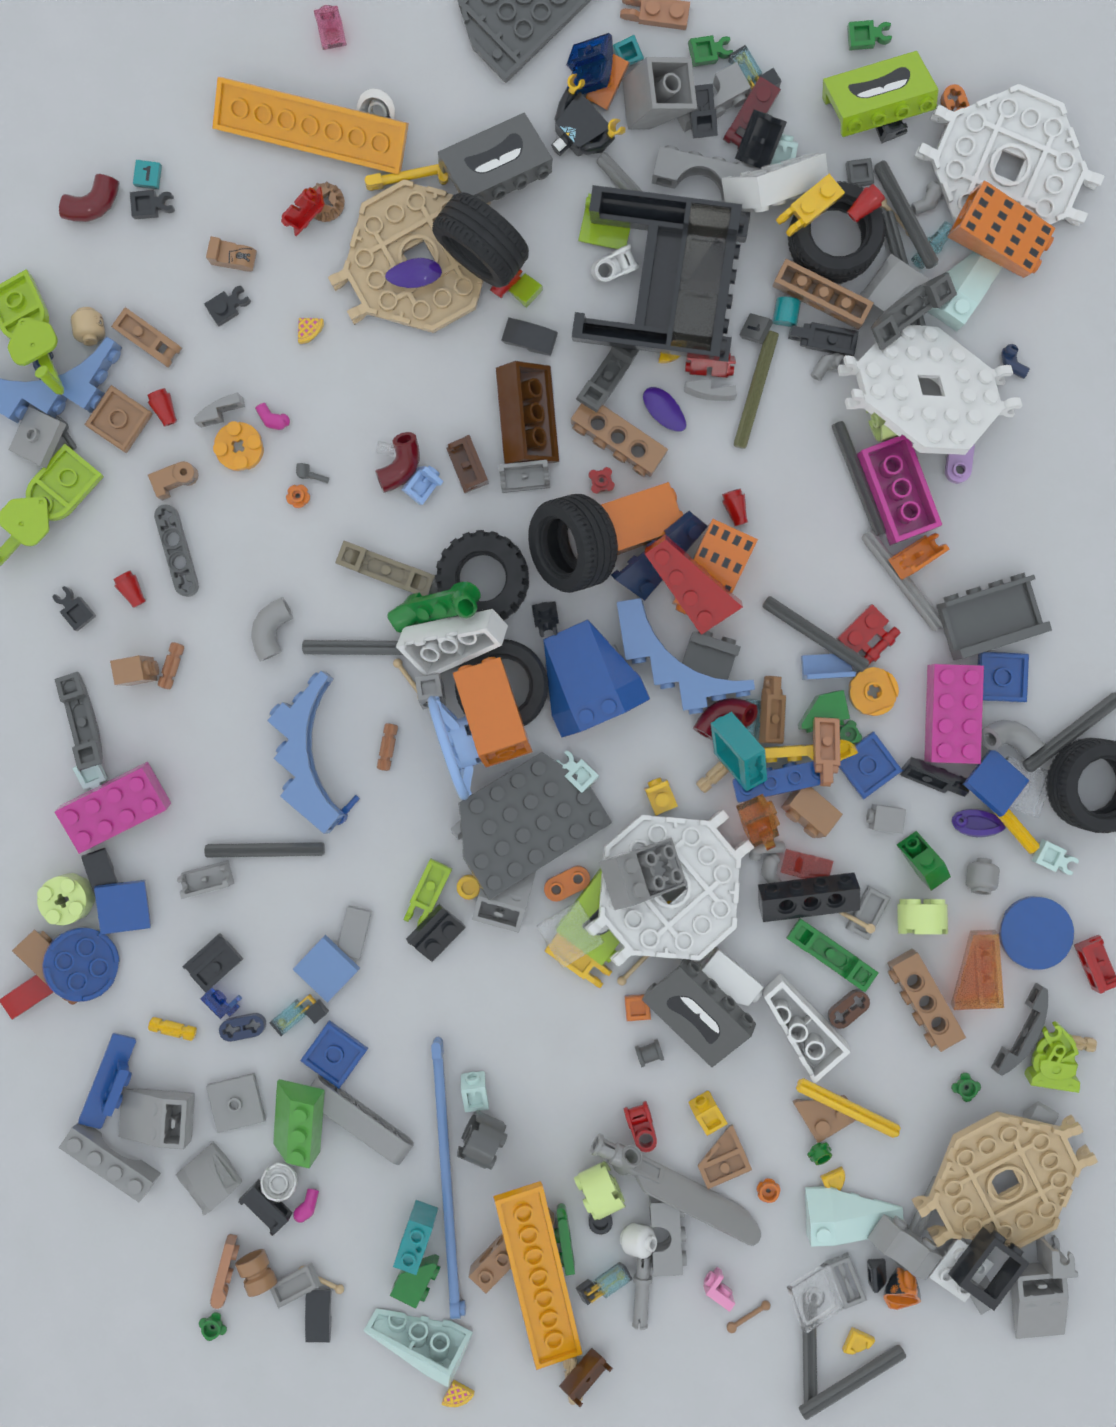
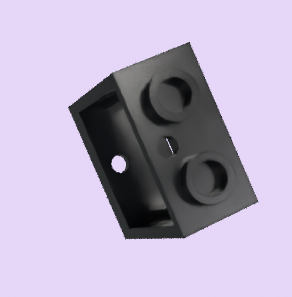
M982 1227L948 1275L961 1288L995 1311L1029 1265V1262L1022 1257L1024 1252L1011 1242L1007 1245L1005 1243L1007 1239L995 1229L991 1233ZM996 1246L1009 1255V1258L985 1289L972 1280V1277Z

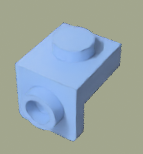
M421 466L417 468L416 472L401 490L419 505H423L435 487L441 486L444 481L439 478L440 473L433 467Z

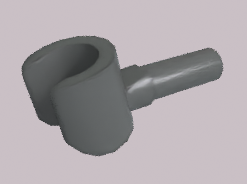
M57 416L61 422L66 424L62 437H64L70 448L75 450L77 446L67 431V422Z
M297 463L296 474L299 478H310L325 483L329 482V477L309 472V464Z

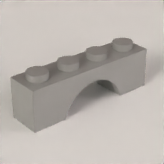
M670 145L665 147L659 146L652 184L675 189L683 179L693 175H701L715 182L720 190L722 200L725 201L722 178L728 176L740 177V173L755 171V168H751L743 162H737L736 164L726 162L721 157H704L696 151H689L688 153L679 151L677 147Z
M79 1123L71 1128L59 1146V1149L137 1202H140L161 1174L142 1160H132L119 1155L104 1142L100 1131Z

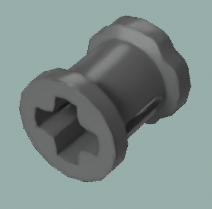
M658 1039L654 1040V1043L643 1047L635 1046L641 1068L645 1067L646 1063L658 1059L664 1060Z

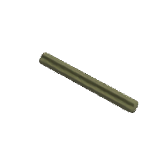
M769 330L761 347L734 440V446L737 448L745 449L748 444L779 334Z

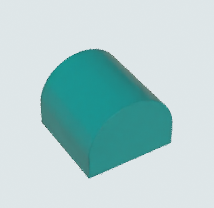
M635 35L611 46L613 54L630 62L628 67L644 60Z
M778 297L775 303L773 324L787 327L797 326L801 301L793 297Z

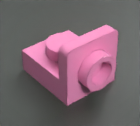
M716 1267L713 1272L710 1271L706 1275L703 1282L704 1290L708 1297L730 1312L735 1305L733 1292L728 1286L721 1283L724 1276L722 1270Z

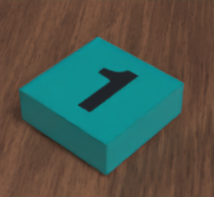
M136 160L133 177L134 186L159 190L162 165L159 162Z

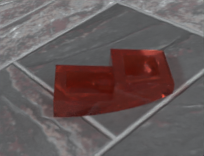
M786 849L780 873L802 879L829 876L834 861Z

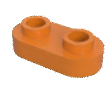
M573 866L549 878L544 886L546 897L551 901L557 902L585 889L590 882L589 872L582 866ZM577 874L583 878L580 883H576L573 880V877ZM555 885L561 888V891L557 894L552 892V887Z

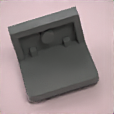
M699 631L698 633L692 632L682 664L698 673L717 679L728 680L734 659L738 656L741 646L735 645L736 640L722 636L721 640L713 638V633L709 631L702 635Z

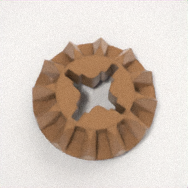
M327 181L321 184L316 183L313 189L316 191L320 186L323 198L329 196L328 199L332 207L324 204L322 211L317 213L314 218L322 222L335 220L344 209L345 200L343 193L336 185L330 184Z

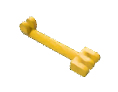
M439 164L401 171L399 175L394 173L367 175L365 177V185L367 190L374 191L383 189L384 185L398 183L404 179L409 181L438 175L439 183L446 185L448 183V174H443Z

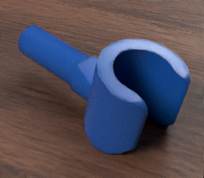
M357 795L340 809L345 815L337 825H341L347 820V813L360 799Z

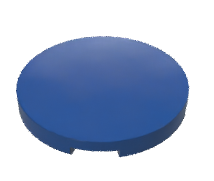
M1029 896L1014 902L1005 911L1000 926L999 939L1004 952L1012 961L1028 969L1043 970L1057 965L1067 956L1074 940V927L1069 914L1060 904L1048 898Z
M91 928L70 929L57 936L48 946L43 957V976L49 988L61 998L76 1002L93 1000L104 994L114 983L118 971L119 955L112 940L105 934L101 935L100 931Z

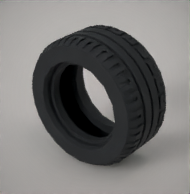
M837 181L845 194L826 211H841L847 214V211L864 188L858 187L859 185H854L851 182ZM877 208L857 222L861 232V244L855 252L846 256H832L823 252L814 242L811 234V223L806 227L803 226L792 236H788V246L793 261L834 283L841 284L842 282L845 283L848 280L851 281L857 278L872 264L883 246L886 235V220L884 219L885 216L882 213V208ZM793 215L789 227L798 221L795 215Z
M461 192L454 194L433 221V234L443 248L467 270L492 286L499 288L507 286L528 259L529 248L520 233L495 209L469 193Z
M571 494L542 503L530 521L528 530L530 554L538 573L551 587L561 592L572 593L601 584L608 579L617 560V535L608 513L596 500L584 494ZM568 528L571 530L576 542L577 558L570 547Z
M504 639L502 646L460 664L458 669L465 665L474 666L480 664L482 660L489 657H500L501 659H510L519 663L525 669L529 679L528 695L525 702L518 708L524 726L532 722L544 707L548 695L547 673L539 657L527 646L517 641ZM455 683L456 699L458 700V704L460 705L461 710L465 714L460 699V695Z
M1101 738L1078 739V741L1076 740L1065 746L1063 750H1060L1059 754L1052 760V764H1050V770H1048V776L1046 777V791H1048L1047 797H1049L1050 805L1058 817L1071 826L1095 833L1116 832V790L1112 799L1104 807L1095 811H1089L1081 802L1078 794V781L1082 771L1096 760H1106L1113 768L1116 776V741Z

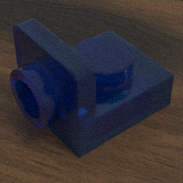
M213 988L200 998L219 1019H222L226 1014L231 1017L240 1008L237 1003L242 999L238 995L228 1004L226 996L221 991H215Z

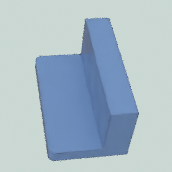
M834 654L801 656L802 680L856 676V671L852 672V666Z

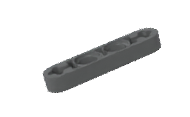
M160 505L155 510L154 518L174 588L180 595L186 597L193 596L199 589V583L179 513L170 505ZM165 510L172 513V516L169 517V522L172 526L176 525V528L164 530V527H169L167 521L161 519V516L165 515ZM175 532L179 535L180 540L177 545L170 546L167 538L169 534ZM178 556H184L186 559V565L182 569H177L174 566V560ZM189 571L190 574H185V578L188 582H192V586L189 587L187 592V590L181 588V585L185 584L184 578L177 576V574Z

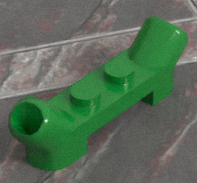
M460 582L454 584L450 590L425 596H422L420 592L411 594L402 604L389 611L387 618L396 632L399 633L407 626L457 615L467 619L476 613V603L481 598V593L474 584Z

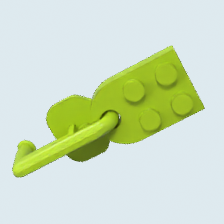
M25 269L0 284V329L10 339L7 348L12 360L19 366H26L38 359L41 367L35 371V376L40 378L55 394L62 395L64 394V386L49 356V353L57 346L58 339L53 327L49 324V312L30 272Z
M66 444L50 459L47 468L43 467L29 482L26 489V498L11 499L1 509L0 526L11 536L0 547V566L4 564L21 544L29 547L37 545L49 532V521H58L69 516L103 479L104 476Z

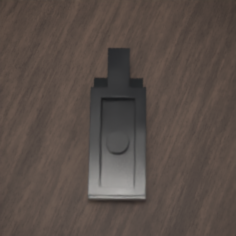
M811 322L810 324L804 323L803 327L792 326L788 339L801 341L800 346L807 349L854 356L859 331Z
M911 757L901 768L903 770L900 773L902 777L942 793L951 791L963 797L969 793V789L963 785L967 778L948 772L944 768L928 764L922 759Z

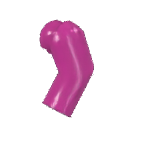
M261 403L255 407L267 428L282 430L289 426L290 419L288 415L271 413L266 403Z

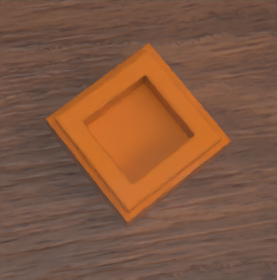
M645 994L625 996L627 1021L651 1020L650 1007L642 1001Z

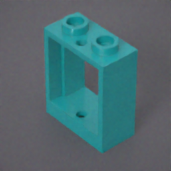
M730 712L711 722L714 754L746 792L767 780L765 749L738 718Z
M415 1200L395 1258L394 1268L417 1275L433 1230L438 1207Z

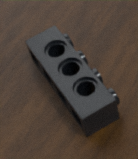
M855 872L758 884V903L762 921L771 922L860 910V886Z

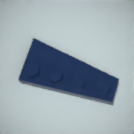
M688 511L664 530L665 535L687 552L708 526L691 511ZM653 539V540H652L649 544H647L646 546H647V547L650 546L652 543H654V542L657 541V540H654V539ZM644 551L638 557L634 555L627 561L628 565L620 572L618 570L614 571L611 576L645 601L663 579L653 567Z

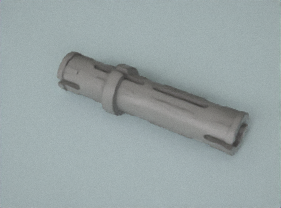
M652 1255L645 1259L637 1258L636 1273L633 1276L635 1298L632 1327L637 1330L638 1324H640V1330L648 1328L649 1286L652 1283V1276L650 1275Z

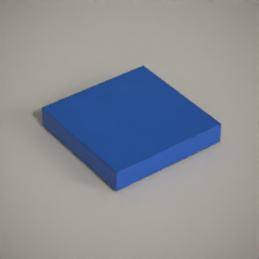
M983 652L978 654V665L984 666L983 701L1027 702L1029 654Z
M871 732L860 742L856 743L855 746L858 753L841 760V765L839 766L862 799L867 798L903 771L875 732Z
M988 750L982 758L981 764L975 767L963 785L1001 817L1007 812L1030 780L996 750Z
M145 880L94 887L101 935L151 928Z
M329 1020L300 1061L340 1089L366 1053L368 1047Z

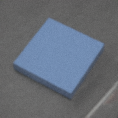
M326 935L293 968L327 1003L360 969Z

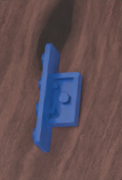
M814 761L798 765L796 762L782 765L780 769L766 768L767 780L747 792L736 779L732 780L736 800L738 803L819 786L820 773L815 772Z
M118 1033L112 1034L78 1119L79 1124L101 1129L106 1116L112 1117L114 1109H119L123 1098L121 1094L124 1086H128L132 1072L129 1071L128 1061L136 1043L135 1038Z

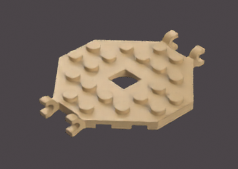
M404 179L361 203L360 215L354 228L347 260H345L343 270L328 277L335 291L342 288L349 281L362 304L347 311L354 325L363 320L366 315H371L435 333L476 310L484 281L454 259L438 242L432 231L433 221L452 198V194L430 186H420ZM422 242H425L434 261L442 269L440 278L432 284L419 288L399 287L391 284L385 277L389 269L407 260L403 254L404 252Z
M996 1111L953 1134L929 1196H917L911 1199L922 1218L934 1209L937 1210L944 1226L934 1225L927 1228L937 1248L951 1238L973 1240L982 1227L991 1233L995 1229L1007 1239L1005 1241L1007 1245L1012 1242L1019 1248L1056 1230L1060 1223L1058 1218L1063 1207L1066 1208L1073 1192L1071 1186L1075 1177H1079L1083 1168L1098 1163L1095 1154L1090 1152L1086 1144L1076 1151V1155L1074 1154L1068 1138L1084 1132L1072 1115L1065 1117L1062 1120V1125L1057 1126ZM1005 1170H1013L1019 1183L997 1194L992 1180L996 1175Z

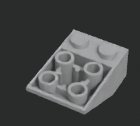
M672 838L599 862L614 910L637 905L687 885Z
M536 871L490 900L487 899L480 888L472 920L519 933Z
M133 1088L122 1089L121 1094L123 1098L120 1107L118 1137L158 1148L183 1150L192 1139L195 1093Z
M1040 1262L1029 1263L1011 1288L1015 1338L1064 1335L1069 1299L1067 1278L1053 1279Z

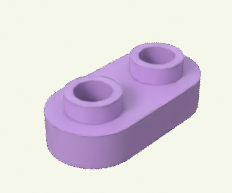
M975 444L966 455L947 454L945 475L950 482L958 484L970 477ZM957 466H961L963 468L962 474L957 473Z

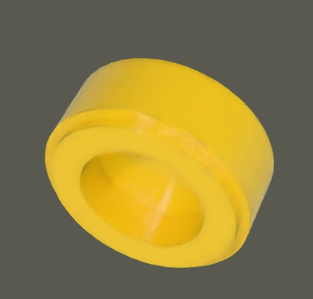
M469 874L461 877L457 883L458 894L468 900L478 896L481 887L474 875Z

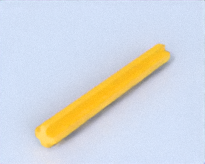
M805 1078L797 1081L796 1090L892 1138L899 1136L901 1127L898 1124Z

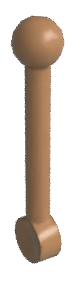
M765 1300L761 1303V1306L735 1323L729 1322L727 1324V1331L735 1333L738 1326L761 1311L769 1310L771 1307L770 1302Z

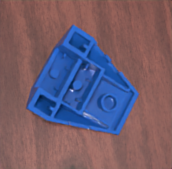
M588 619L558 632L557 635L543 639L551 715L561 738L587 730L650 700L641 676L631 668L621 654L609 644V641Z

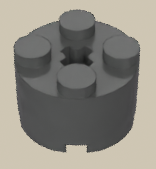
M477 1110L476 1115L473 1114L465 1127L461 1139H464V1146H458L457 1157L481 1168L491 1170L497 1159L495 1154L498 1147L502 1148L507 1139V1134L504 1133L506 1129L504 1122Z

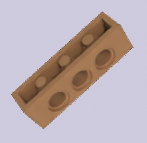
M785 259L772 287L858 330L863 325L874 302L788 259Z
M581 403L571 418L574 431L582 436L585 434L593 438L592 442L603 450L608 448L614 452L612 456L622 463L627 461L634 466L632 469L642 477H645V475L651 477L667 454L668 449L604 405L596 413ZM599 419L603 421L605 426L601 430H595L592 428L591 422ZM614 433H621L625 440L620 444H616L611 440V436ZM639 446L643 448L645 454L642 457H635L632 455L631 449Z
M910 949L887 962L891 969L887 971L894 984L899 983L903 991L899 993L906 1005L911 1004L915 1012L912 1013V1016L918 1026L923 1025L927 1033L924 1034V1037L931 1048L935 1046L942 1052L966 1038L918 952ZM917 975L916 983L908 985L907 980L909 976ZM923 996H929L928 1004L920 1006V999ZM936 1017H941L940 1025L932 1027V1020Z
M548 1208L549 1214H550V1218H551V1222H552V1226H553V1225H554V1213ZM502 1234L470 1266L468 1277L485 1294L511 1269Z

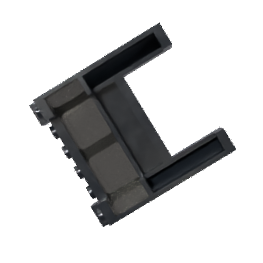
M593 185L589 208L591 223L647 230L648 233L635 324L586 318L585 313L575 312L572 341L728 362L732 337H726L723 334L728 332L729 319L725 318L726 309H731L733 294H728L730 284H735L737 269H732L733 260H738L741 244H736V242H746L751 212L741 211L742 204Z

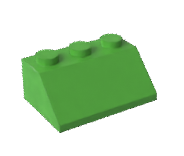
M279 1079L276 1090L273 1144L286 1163L310 1168L321 1149L325 1090Z

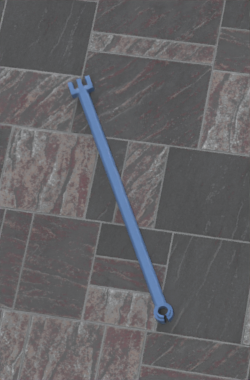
M436 1037L431 1045L435 1081L450 1319H461V1316L466 1314L465 1300H460L443 1061L444 1048L443 1039Z

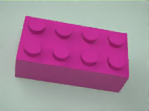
M904 435L863 449L857 454L886 529L885 534L890 546L942 526L917 455L912 447V442Z
M927 665L924 761L981 764L984 666Z
M147 761L62 804L54 812L80 854L164 812L170 806L171 801Z

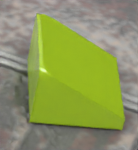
M524 273L509 292L527 308L543 291V286Z

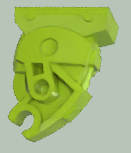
M1054 1021L1052 1022L1055 1027L1054 1032L1048 1033L1047 1028L1043 1027L1042 1033L1044 1037L1037 1043L1031 1057L1032 1066L1026 1068L1024 1075L1031 1086L1079 1093L1080 1081L1076 1077L1078 1064L1075 1061V1056L1079 1052L1071 1034H1068L1058 1022Z

